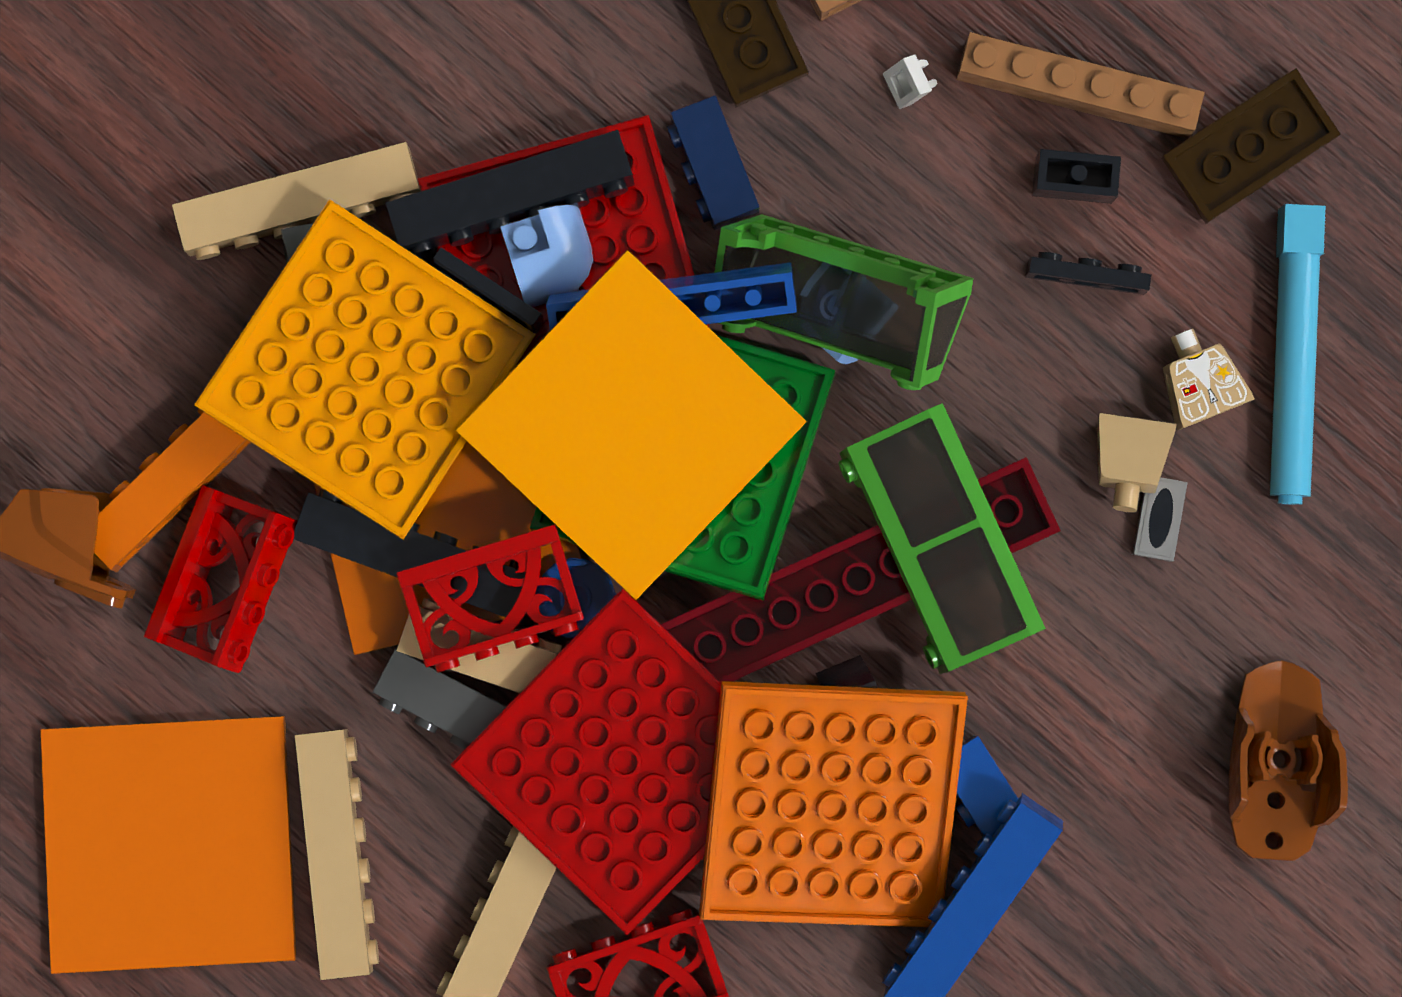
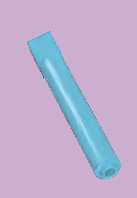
M1284 204L1278 209L1276 257H1279L1270 479V495L1278 496V504L1301 505L1303 497H1311L1320 256L1324 254L1326 206Z

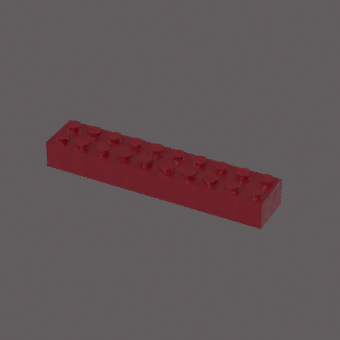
M1027 457L978 479L1011 554L1061 531ZM954 490L898 516L911 547H916L968 523ZM879 525L772 573L764 600L732 591L661 625L720 682H733L912 600ZM972 530L918 554L916 557L931 590L987 565Z

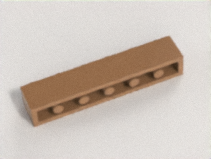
M972 32L969 33L956 80L1186 139L1196 129L1205 93Z

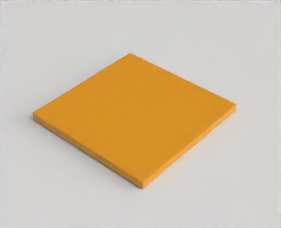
M329 199L194 406L404 540L467 442L456 429L510 374L536 334Z
M627 250L456 431L637 600L807 421Z

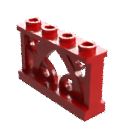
M202 485L144 637L219 668L240 673L245 661L249 657L250 647L257 628L264 618L265 608L273 587L279 579L280 569L288 548L294 540V530L298 521ZM234 508L248 513L237 526L229 520ZM257 522H264L261 533L252 532L245 538L243 537L250 526ZM218 548H222V550L219 553H217ZM233 553L238 569L240 587L226 599L212 606L213 597L210 586L206 582L211 567L222 564ZM200 594H201V597H202V603H201L200 601H198V600H199V597H200ZM209 625H211L212 635L219 639L216 650H213L208 642ZM187 628H197V646L183 640Z
M555 524L397 572L425 667L435 665L437 673L461 666L458 658L474 653L476 661L500 654L498 646L514 641L516 649L539 642L537 634L553 629L556 637L579 630L577 621L584 619ZM551 544L561 580L551 577H540L541 547ZM509 560L517 561L519 568L515 573L526 571L525 578L516 579L506 576L503 572L504 564ZM487 564L490 573L501 583L513 587H522L515 605L500 624L481 619L460 606L468 601L476 590L479 577L477 566ZM456 576H461L466 579L468 586L462 595L453 600L449 595L458 590L451 587V580ZM422 583L429 595L440 607L425 621L423 620L413 587ZM537 586H553L563 594L565 602L559 614L555 616H544L541 614L539 609L541 603L544 601L552 602V600L544 594H535ZM526 612L531 620L539 624L512 632L523 619ZM445 614H448L453 620L445 625L443 636L449 630H454L459 635L458 643L450 648L437 646L431 638V630L434 623ZM471 630L494 637L493 639L468 646L471 639Z
M691 908L669 915L670 923L654 928L652 921L638 925L630 932V937L615 941L614 935L595 940L591 942L592 950L578 955L575 948L557 953L552 956L554 963L546 967L556 997H576L569 991L567 979L572 971L580 968L588 969L592 976L591 980L587 983L578 981L580 986L585 990H596L595 997H609L617 976L630 959L650 964L670 975L658 986L654 997H663L664 992L675 982H678L681 986L675 988L672 992H677L680 997L730 996L704 920L700 919L699 913L692 914ZM680 933L693 936L698 943V951L695 958L684 967L677 962L683 958L686 946L680 951H674L670 947V940ZM660 938L658 944L659 952L637 946ZM616 953L605 971L594 961ZM704 959H706L717 992L708 996L690 974L699 967Z

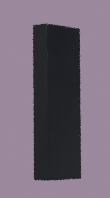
M442 247L434 256L433 260L437 270L531 332L538 333L544 324L541 312Z

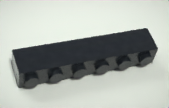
M615 130L386 202V206L398 244L417 257L423 258L433 254L435 248L450 243L453 247L461 246L471 242L474 239V235L489 231V234L502 233L501 226L539 215L538 210L560 205H575L578 208H582L590 203L589 199L605 195L606 198L620 196L628 191V187L634 185V179L619 131Z
M321 489L319 496L308 492L294 530V540L397 578V572L466 552L464 549L455 547L458 541L457 538L435 531L433 538L417 533L420 525L416 523L413 524L404 540H402L357 510L341 505L343 501ZM473 545L472 549L479 548V546ZM511 560L509 566H503L504 574L510 578L523 579L526 571L515 573L519 568L515 560ZM487 564L477 566L478 584L473 595L465 603L506 617L515 605L522 587H513L501 583L490 573ZM456 576L451 580V587L458 591L450 594V597L456 599L465 592L468 586L465 578ZM526 612L525 616L523 617V619L520 621V623H522V624L524 623V620H525V617H526V615H527V612Z

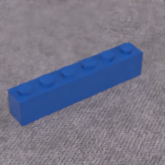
M791 262L660 280L704 324L797 312ZM588 290L549 295L546 308L550 330Z
M1023 793L1016 803L1009 800L996 819L1001 824L993 836L985 833L977 844L973 853L978 857L972 866L968 868L963 865L950 884V886L955 888L947 901L940 898L927 917L932 921L924 934L917 930L907 944L905 951L909 955L900 966L895 962L882 981L886 985L883 997H945L1063 831V820Z

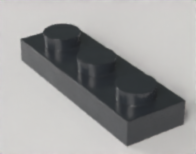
M1039 252L1038 257H1031L1027 262L1025 278L1144 295L1150 290L1152 274L1141 273L1142 267L1132 264H1118L1117 269L1102 267V261L1097 259L1078 258V263L1062 261V255Z

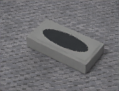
M1160 477L1155 493H1143L1132 555L1169 562L1174 561L1188 482Z

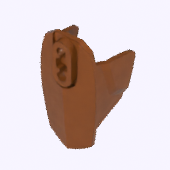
M42 488L41 490L20 489L6 510L1 514L0 558L49 580L55 579L54 584L115 608L122 609L125 599L127 597L133 599L136 591L132 586L110 577L111 570L94 553L99 510L102 511L112 501L109 497L111 493Z
M1275 661L1255 668L1245 674L1231 747L1229 812L1235 845L1248 857L1295 861L1311 851L1318 828L1331 824L1346 810L1348 803L1346 751L1339 740L1338 730L1323 715L1320 679L1293 663ZM1270 793L1277 794L1280 800L1279 805L1274 809L1269 806L1267 801ZM1270 832H1273L1278 840L1276 847L1273 849L1268 848L1265 842L1266 836Z

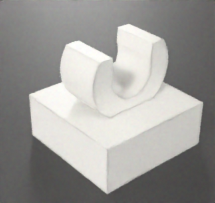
M916 55L903 58L883 73L899 109L914 104L931 92L932 88L937 85L936 79L928 81L922 70L929 65L927 60H918Z

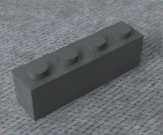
M397 649L394 650L373 690V693L381 697L378 702L379 705L396 714H400L403 708L417 715L414 720L415 724L433 733L439 727L453 734L450 742L463 749L506 707V705L443 672L437 673L436 669L431 666L426 668L424 662L410 655L398 652Z

